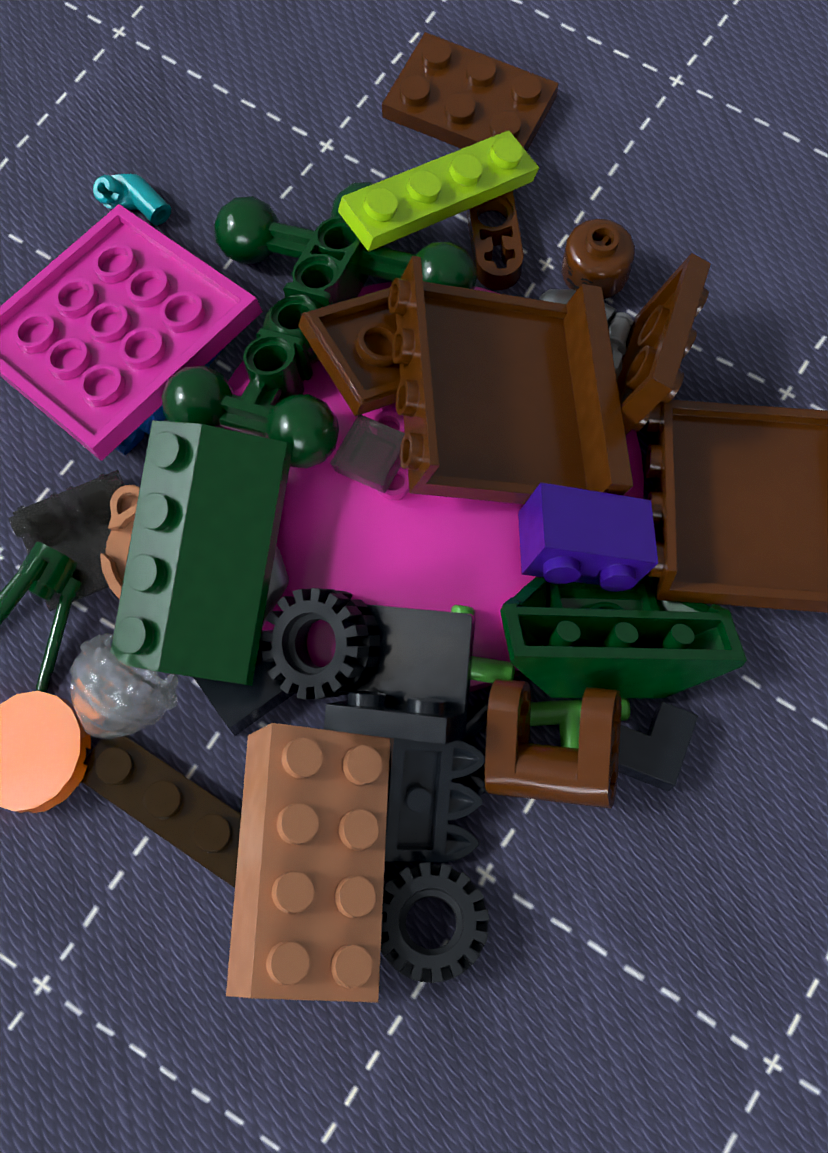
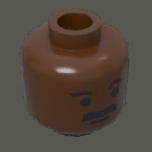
M592 219L584 221L575 227L566 241L561 272L565 284L573 290H577L581 284L602 287L604 299L611 298L620 292L629 278L634 261L635 245L631 234L622 225L607 219Z

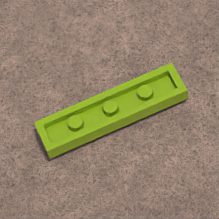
M508 130L344 195L341 198L338 212L369 252L533 182L539 167Z

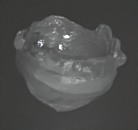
M109 633L98 635L91 640L83 642L80 646L81 652L75 658L70 668V698L76 716L87 734L105 739L131 735L154 725L162 718L166 710H171L178 703L175 692L178 685V677L175 674H169L163 680L156 671L123 664L110 653L111 646L109 645L113 635Z

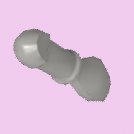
M617 312L608 328L616 380L619 378L622 370V356L626 352V341L633 324V319L625 312Z

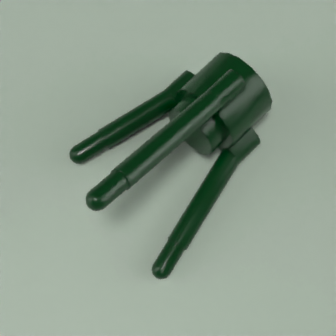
M38 541L25 558L18 572L0 592V625L27 591L48 602L51 601L55 593L60 595L36 685V691L46 693L56 664L72 601L82 583L71 577L78 566L77 562Z

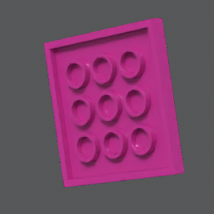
M118 204L0 306V377L102 461L163 405L162 394L166 383L173 375L185 367L205 366L262 313V310L255 296Z

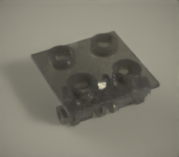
M119 470L108 474L102 473L98 478L76 487H67L66 491L59 494L56 492L50 494L49 498L27 507L24 505L17 508V511L13 512L14 516L9 517L10 525L17 538L22 537L28 555L38 541L78 563L71 577L80 581L82 585L72 602L109 587L102 572L100 554H105L107 540L111 533V529H108L111 519V497L117 489L125 485ZM55 593L50 602L45 600L49 611L57 609L60 598L59 594Z

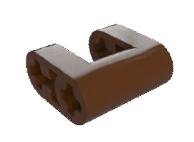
M496 679L490 690L487 711L485 787L487 793L611 809L615 801L618 781L622 706L620 691L586 688L581 705L579 748L529 743L531 690L529 683L525 681Z

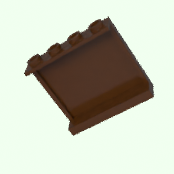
M412 256L401 278L393 280L388 298L389 312L396 314L397 330L392 344V359L394 363L400 364L401 381L396 394V410L398 415L404 416L405 434L400 447V464L403 469L408 470L409 493L525 504L540 483L616 495H624L633 487V480L602 287L581 284L568 303L562 304L424 282L421 257Z
M671 400L668 404L660 402L653 409L647 423L644 425L645 432L653 433L654 444H649L647 448L645 476L646 478L654 479L655 492H649L648 500H651L658 564L647 575L648 577H656L657 600L828 613V410Z

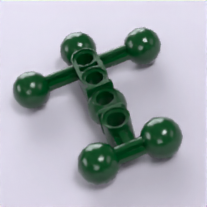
M372 182L352 183L342 190L333 201L331 218L323 221L315 231L279 223V219L270 205L254 196L235 197L221 207L214 224L216 243L226 257L242 265L261 263L273 253L299 258L292 271L293 282H288L283 289L285 298L278 301L268 311L263 328L259 329L256 334L257 339L253 340L245 349L243 358L250 382L242 396L234 395L233 388L218 371L207 366L185 367L173 375L165 385L162 394L164 416L169 422L199 423L219 428L227 427L251 435L288 442L293 445L290 467L309 468L324 462L336 449L339 425L337 417L326 402L313 395L303 394V381L310 380L313 375L311 365L319 361V358L298 327L302 313L358 297L368 276L393 281L395 278H401L412 256L421 257L424 282L475 289L477 271L473 260L465 249L450 241L430 243L416 255L385 247H379L368 252L339 214L338 209L342 196L374 184Z

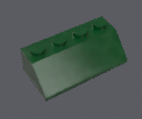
M152 420L108 663L243 685L253 684L293 451L292 444L205 424Z

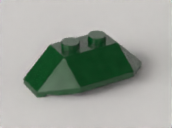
M648 575L642 578L632 589L619 592L606 591L600 585L579 582L553 584L547 582L543 577H535L514 597L507 600L500 610L511 664L551 698H583L586 688L591 687L619 690L621 698L663 699L741 668L747 661L730 610L714 603L709 607L705 603L657 600L656 577H648Z

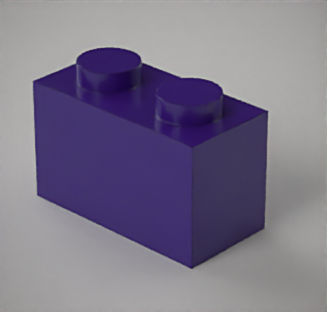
M540 483L518 512L522 575L543 577L547 582L553 584L579 582L600 585L606 591L619 592L632 589L658 564L651 500Z

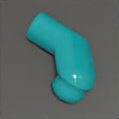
M137 174L102 175L93 184V195L96 200L109 209H114L118 204L127 210L138 209L153 225L164 223L171 214L170 205L145 179Z

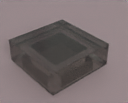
M359 415L330 464L336 472L382 493H386L401 467L400 447L405 433L366 416Z

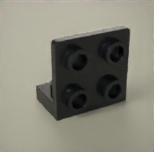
M366 604L368 607L362 612V615H374L378 624L369 628L368 633L369 635H380L381 646L369 647V654L379 657L376 667L364 668V671L371 677L365 684L354 685L357 690L349 691L348 700L326 704L324 729L437 744H448L466 737L475 629L474 615Z

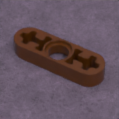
M510 191L466 210L477 279L482 285L493 290H505L512 287L518 282L522 272L523 248L513 191ZM494 210L503 214L506 221L498 227H488L483 225L478 217L485 211ZM501 245L502 262L506 264V268H496L495 262L492 261L493 246Z

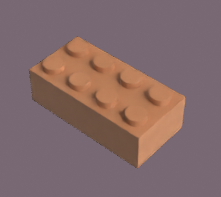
M270 723L248 735L226 996L254 999L378 1003L390 738Z

